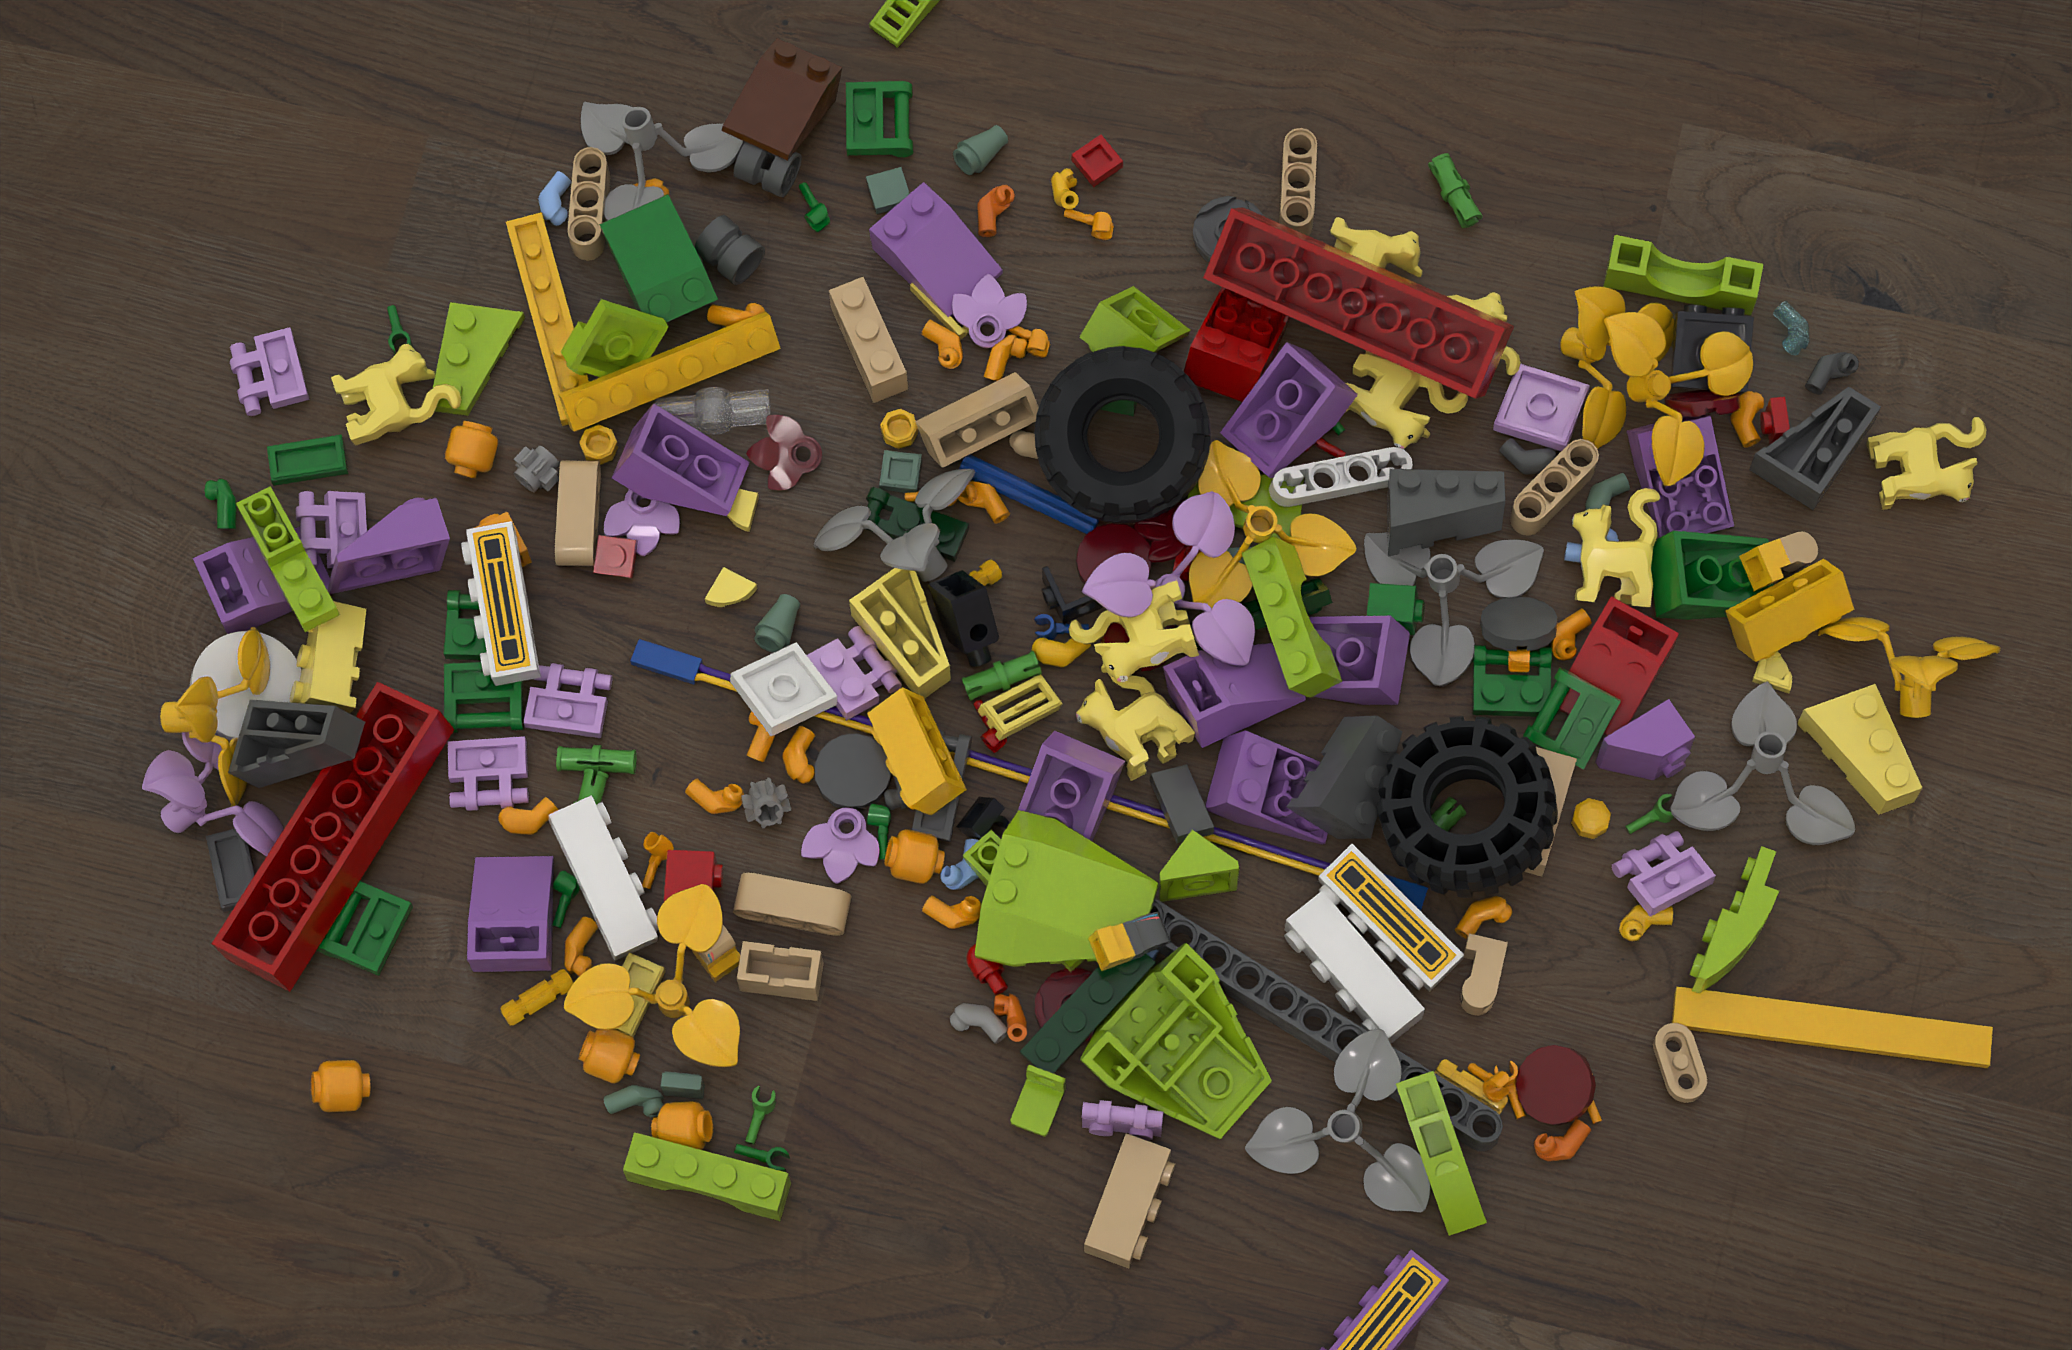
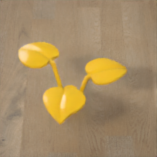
M1594 286L1575 291L1578 304V328L1571 327L1565 331L1561 339V351L1567 357L1578 359V367L1586 369L1603 385V387L1598 386L1591 390L1586 399L1583 412V439L1592 442L1598 449L1614 439L1621 431L1626 418L1627 406L1624 395L1619 391H1612V383L1597 371L1591 363L1601 360L1605 355L1606 346H1611L1604 319L1611 315L1625 313V302L1622 295L1616 290ZM1650 303L1642 307L1638 313L1653 318L1664 332L1666 346L1662 354L1656 357V360L1659 362L1667 354L1672 344L1674 319L1672 312L1665 305Z
M1636 312L1608 316L1604 319V323L1609 333L1613 358L1619 369L1624 374L1630 376L1627 381L1629 397L1638 403L1646 402L1647 408L1654 407L1669 415L1658 418L1652 430V449L1655 464L1664 486H1671L1694 471L1700 464L1704 455V439L1699 427L1694 422H1682L1681 413L1658 402V400H1662L1667 396L1672 383L1707 376L1708 386L1713 394L1719 396L1736 394L1747 384L1753 370L1752 352L1750 347L1735 334L1724 331L1716 332L1707 337L1701 347L1700 358L1705 369L1668 377L1662 371L1654 370L1658 367L1656 357L1662 354L1666 346L1664 332L1658 322L1648 315Z
M1214 440L1210 444L1209 456L1204 471L1198 480L1200 495L1211 491L1218 493L1229 507L1234 504L1238 510L1248 513L1243 525L1246 538L1234 557L1226 550L1219 557L1211 558L1200 552L1194 558L1189 570V585L1193 602L1206 603L1211 608L1222 599L1242 602L1253 586L1246 565L1239 562L1243 557L1242 553L1247 551L1252 542L1262 543L1269 539L1273 533H1276L1281 540L1295 546L1304 574L1309 577L1324 576L1332 572L1356 552V545L1347 532L1335 522L1324 516L1312 513L1297 516L1290 525L1291 537L1287 536L1282 530V526L1277 524V516L1271 508L1267 506H1247L1241 503V501H1248L1256 495L1261 482L1259 469L1251 462V458L1218 440Z
M1866 617L1841 619L1824 626L1818 631V636L1827 634L1848 641L1880 640L1884 644L1895 680L1894 690L1900 691V714L1912 718L1931 715L1932 691H1936V683L1958 669V663L1948 658L1968 660L2000 652L1999 646L1979 639L1947 637L1933 643V649L1939 652L1937 656L1895 657L1889 635L1885 633L1890 630V626L1880 620ZM1900 673L1905 675L1904 680H1902Z
M251 627V630H248L243 635L238 647V666L243 677L240 684L217 691L216 684L211 677H201L186 690L177 702H165L161 708L160 715L161 725L166 733L189 732L190 738H197L202 743L211 741L221 746L222 751L218 756V769L231 807L236 806L241 800L247 782L228 773L238 738H232L229 742L226 738L215 735L218 725V711L216 707L220 698L247 690L248 688H250L253 695H260L266 688L270 676V659L266 644L256 627Z
M700 884L673 894L662 904L657 915V925L661 936L669 943L679 944L674 980L662 982L658 986L656 994H650L636 987L629 988L630 975L624 967L610 963L600 964L588 969L576 979L567 993L564 1009L591 1027L601 1030H612L624 1025L630 1019L634 1011V1001L631 995L639 996L648 1000L650 1004L658 1003L662 1014L669 1018L684 1016L675 1022L672 1034L677 1048L685 1056L705 1065L732 1067L738 1063L740 1025L735 1011L725 1002L715 999L701 1001L692 1011L689 1007L690 1000L687 990L682 984L686 946L698 953L707 952L718 941L723 927L722 910L716 894L708 885Z

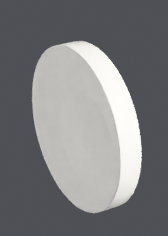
M247 631L224 635L208 645L199 656L193 668L190 686L199 678L206 676L213 679L217 691L240 684L243 677L238 666V647L243 635ZM260 633L266 644L270 659V676L267 686L260 695H253L250 688H248L247 690L218 699L216 707L218 711V725L215 734L227 740L239 737L250 700L290 702L292 686L295 681H300L301 668L297 667V659L292 652L280 641L269 635Z

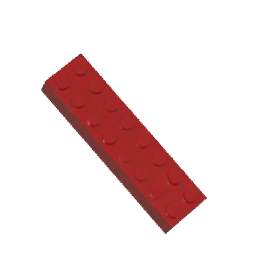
M1243 207L1231 208L1203 277L1210 282L1475 399L1486 395L1514 328L1509 323Z
M380 682L376 683L355 716L365 721L355 759L323 768L211 943L228 961L291 992L454 731V728L439 710Z

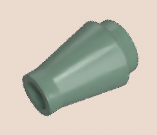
M994 125L989 130L959 142L957 149L953 151V158L964 173L972 175L974 172L981 173L999 150L1008 143V137L1001 127Z
M787 594L779 596L777 602L755 627L756 635L754 640L761 648L775 653L789 646L800 602Z

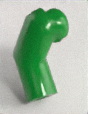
M221 478L218 481H207L205 483V497L208 500H217V529H236V499L229 482Z

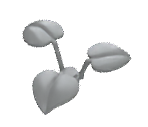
M584 102L581 111V130L588 147L598 148L604 155H612L619 152L624 144L627 143L633 147L635 153L638 187L632 184L621 185L607 195L604 209L606 220H610L664 196L663 190L659 187H645L646 180L641 151L649 150L654 146L657 135H660L682 156H690L692 167L703 172H716L730 166L738 157L745 141L722 132L723 124H707L696 127L685 135L684 144L686 148H684L663 130L661 123H653L650 112L646 108L631 107L624 104Z
M974 469L952 470L928 481L920 489L915 499L917 506L923 508L922 514L925 524L914 527L901 537L893 540L875 523L867 520L871 515L868 507L854 506L833 516L820 530L813 546L815 549L818 548L822 551L838 550L846 547L858 538L863 529H870L887 543L880 555L884 564L898 569L916 571L922 581H931L939 577L947 568L946 561L936 547L940 542L938 540L940 530L936 524L932 523L931 513L933 509L941 510L954 502L964 491L976 472Z
M1387 532L1367 533L1364 539L1366 561L1373 577L1379 584L1413 586L1417 576L1420 578L1428 576L1431 588L1439 593L1442 627L1436 624L1423 626L1415 633L1410 644V654L1414 665L1435 686H1444L1457 680L1468 669L1474 657L1475 642L1471 631L1463 625L1449 627L1447 594L1453 592L1458 587L1460 575L1478 583L1486 581L1488 591L1495 597H1520L1534 584L1544 555L1543 547L1525 540L1496 541L1483 547L1476 555L1475 565L1481 575L1465 569L1463 564L1457 565L1456 561L1449 555L1438 554L1431 558L1429 547L1422 549L1421 545L1400 549L1398 555L1388 557Z
M1768 681L1748 693L1740 702L1732 717L1731 729L1736 740L1744 746H1754L1751 759L1747 761L1746 767L1735 783L1727 789L1725 780L1718 774L1708 771L1695 772L1687 776L1680 783L1670 808L1671 814L1688 827L1703 831L1723 829L1732 824L1740 813V804L1732 795L1739 790L1751 771L1756 769L1762 774H1771L1779 770L1788 800L1794 804L1786 813V825L1795 838L1810 845H1824L1849 838L1855 833V824L1851 813L1842 800L1832 791L1821 786L1809 785L1803 788L1799 798L1795 796L1788 773L1789 764L1783 758L1786 745L1796 734L1797 721L1791 708L1780 698Z
M1382 1029L1370 1030L1359 1035L1338 1056L1334 1067L1335 1083L1342 1091L1355 1093V1096L1348 1105L1347 1110L1336 1111L1330 1116L1326 1128L1312 1133L1313 1123L1305 1112L1293 1107H1283L1274 1110L1264 1118L1253 1137L1245 1146L1246 1152L1261 1165L1277 1172L1296 1174L1310 1169L1318 1161L1319 1150L1314 1140L1330 1135L1336 1141L1343 1143L1355 1141L1356 1144L1377 1160V1162L1368 1166L1363 1180L1365 1192L1373 1203L1390 1211L1423 1212L1428 1205L1431 1187L1420 1154L1408 1145L1396 1143L1391 1145L1386 1150L1384 1156H1382L1379 1151L1360 1136L1363 1124L1355 1110L1362 1096L1364 1095L1366 1098L1374 1101L1383 1100L1395 1092L1397 1089L1396 1083L1401 1081L1402 1069L1399 1057Z

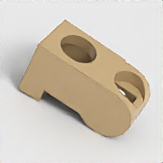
M1469 933L1464 958L1474 961L1470 977L1464 982L1460 993V1004L1467 1013L1480 1016L1486 1014L1492 1008L1497 994L1508 942Z

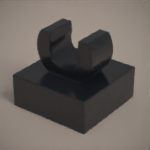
M978 797L956 827L967 837L981 839L990 831L994 823L1000 828L1005 829L1010 823L1004 816L1000 815L1005 807L995 798Z

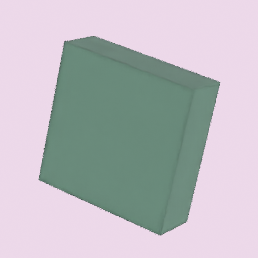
M902 167L866 176V183L876 214L891 211L910 194Z
M884 450L879 488L885 491L903 493L918 492L922 454Z
M667 1071L662 1073L661 1089L664 1096L704 1098L705 1084L701 1075Z

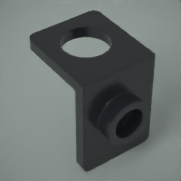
M1048 566L1042 568V580L1045 588L1041 589L1043 598L1049 610L1056 609L1062 623L1065 624L1103 607L1096 600L1088 596L1065 604Z

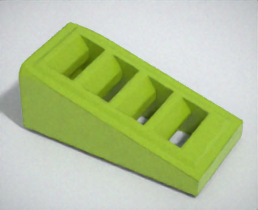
M887 0L870 22L869 27L898 48L940 0H916L919 2L917 6L908 0ZM900 7L910 14L908 19L896 11V8ZM888 17L902 26L899 31L886 22Z

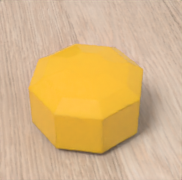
M903 409L886 413L880 424L886 444L897 449L913 444L918 435L914 414Z
M599 424L586 429L579 442L585 459L587 461H599L600 465L613 460L618 450V443L612 429Z
M1587 798L1575 806L1571 824L1579 836L1595 839L1606 833L1611 813L1603 801Z

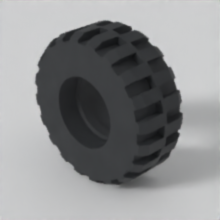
M1463 716L1451 717L1450 723L1438 726L1437 722L1425 726V732L1417 738L1415 735L1409 736L1402 743L1404 750L1400 755L1394 753L1386 764L1388 774L1381 777L1378 787L1380 801L1377 803L1378 816L1386 843L1397 864L1400 867H1405L1409 877L1417 883H1429L1432 891L1443 895L1448 890L1456 891L1458 897L1472 898L1473 892L1484 891L1486 896L1499 893V886L1506 883L1514 886L1522 881V873L1527 868L1534 870L1542 861V850L1550 848L1554 838L1553 826L1557 823L1558 819L1556 794L1550 770L1544 757L1537 754L1536 746L1527 737H1517L1516 729L1510 725L1502 723L1497 727L1492 725L1491 718L1479 716L1475 718V721H1464ZM1467 779L1482 780L1491 783L1502 792L1505 804L1500 816L1489 827L1477 833L1466 835L1450 833L1438 827L1432 819L1431 808L1436 797L1446 787L1455 782Z

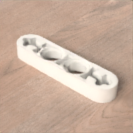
M1390 447L1287 467L1279 470L1274 475L1269 487V493L1272 500L1278 505L1291 507L1387 488L1389 469H1394L1393 467L1385 468L1389 460H1392L1396 466L1401 465L1400 469H1412V458L1404 449ZM1352 466L1363 467L1368 473V479L1365 481L1355 480L1351 477L1349 468ZM1382 469L1379 475L1377 476V470ZM1314 474H1328L1333 480V486L1329 488L1319 487L1314 481ZM1305 477V484L1300 485L1303 478ZM1283 481H1286L1288 486H1296L1293 493H1289L1287 488H1280Z

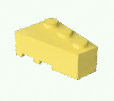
M894 568L849 600L851 616L866 635H870L876 643L877 649L887 661L892 663L897 670V674L912 692L923 696L925 699L951 680L950 665L916 571Z
M333 601L340 615L307 631L309 632L307 644H302L300 647L297 667L302 668L300 681H295L292 686L290 703L331 705L351 713L356 708L357 698L351 697L350 694L353 680L358 681L360 668L356 667L358 651H361L363 645L366 609Z
M1876 684L1803 710L1797 725L1805 733L1808 732L1822 748L1823 754L1838 765L1847 775L1846 779L1878 815L1915 802L1922 790V786Z

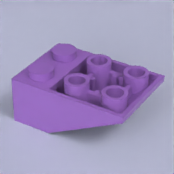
M1710 415L1699 417L1682 416V422L1691 421L1699 427L1704 439V455L1694 471L1671 486H1664L1655 464L1652 449V430L1654 424L1627 430L1634 467L1641 488L1654 489L1660 495L1659 501L1647 503L1651 518L1657 526L1658 538L1673 530L1710 533L1734 527Z
M300 527L294 528L301 539ZM253 537L226 543L193 558L227 634L251 630V627H258L292 611ZM318 553L317 567L315 569L329 593L328 585L330 578Z
M1272 643L1253 645L1250 660L1245 666L1224 663L1204 650L1198 651L1199 656L1189 657L1187 655L1163 666L1168 693L1181 715L1195 732L1194 736L1201 748L1306 700L1304 695L1288 688Z
M1246 730L1223 738L1205 805L1207 811L1239 824L1322 845L1326 843L1327 832L1286 808L1292 798L1299 797L1306 786L1305 777L1309 771H1315L1320 762Z
M553 856L475 857L467 944V961L473 972L552 971Z

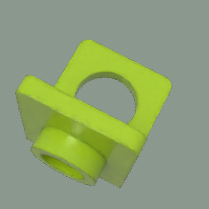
M1028 1065L1026 1070L1027 1079L1010 1122L1016 1127L1045 1137L1048 1135L1066 1090V1079Z

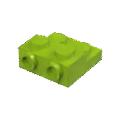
M601 299L587 324L578 321L561 353L567 362V367L579 375L591 374L602 377L650 358L667 331L668 325L663 318Z

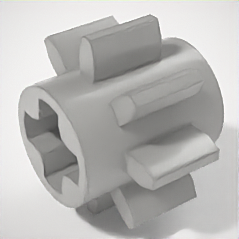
M525 446L513 459L517 463L515 466L518 468L513 473L515 478L533 493L542 487L548 492L559 480L556 469L560 463L552 453L542 446H538L535 450H530Z
M767 778L766 781L751 782L749 795H741L743 807L746 808L744 812L747 821L751 822L756 819L762 828L776 823L781 824L783 812L791 811L789 799L786 798L788 794L785 785L782 784L776 787L770 778Z

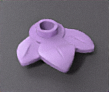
M990 274L985 275L976 284L972 296L954 294L952 300V312L955 319L969 329L972 341L982 348H992L1004 339L1007 330L1021 323L1027 308V299L1024 293H1016L1005 297L999 283ZM985 324H989L994 328L995 332L990 336H985L981 333L980 328Z
M629 489L625 500L614 504L607 512L604 521L605 536L617 537L627 535V539L638 540L636 553L640 556H646L656 548L661 533L673 535L679 532L680 517L676 508L669 503L651 500L650 505L647 507L638 506V501L643 497Z
M853 808L838 809L830 816L828 823L812 827L807 833L801 848L803 858H823L826 873L835 884H839L851 877L858 863L865 866H876L880 853L876 837L866 830V822L863 815ZM844 823H851L854 825V829L852 832L845 834L840 831V826Z

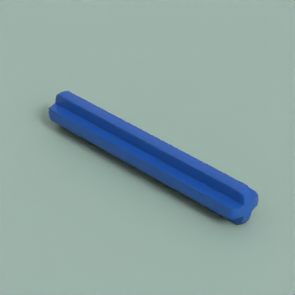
M971 454L965 456L960 465V469L975 470L976 473L971 480L990 484L997 492L1085 534L1094 530L1098 525V519L1079 512L1061 497Z

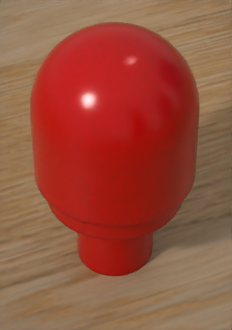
M974 944L968 950L966 956L970 970L981 984L988 983L994 995L1003 993L1008 989L1006 982L1001 976L1005 970L1003 964L975 958L976 944Z

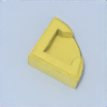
M739 489L732 508L727 515L736 527L750 532L759 499L758 493Z
M723 567L705 597V602L715 607H725V605L735 604L742 600L745 601L755 593L757 584Z
M1776 651L1770 658L1759 660L1752 682L1762 684L1768 681L1773 689L1789 694L1792 686V675L1781 654Z

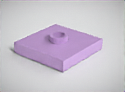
M1520 364L1518 372L1511 379L1495 419L1493 430L1562 451L1570 442L1588 396L1590 385Z

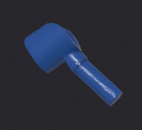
M1040 614L1034 619L1038 625H1050V628L1045 632H1035L1037 638L1044 637L1048 640H1053L1057 634L1069 633L1070 624L1055 623L1048 614ZM1081 624L1084 630H1089V624Z

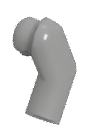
M962 1003L955 1008V1012L950 1016V1023L956 1030H967L969 1026L981 1027L995 1044L1002 1041L1008 1035L1007 1027L989 1007L984 1005Z

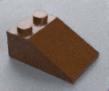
M776 38L758 61L725 120L722 132L788 161L836 101L842 67L823 57L816 56L791 43Z

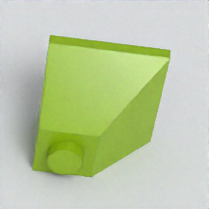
M1132 286L1101 301L1079 338L1089 345L1092 352L1118 346L1142 348L1157 352L1188 336L1191 330L1136 287Z

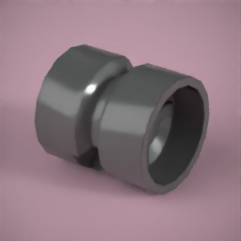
M744 142L734 166V177L752 185L761 182L763 190L783 198L795 182L801 166L802 156L800 153L794 152L787 161Z
M725 215L714 219L703 230L695 244L697 254L712 266L718 264V272L734 285L741 284L748 279L758 268L765 255V247L748 234L742 236L739 226Z

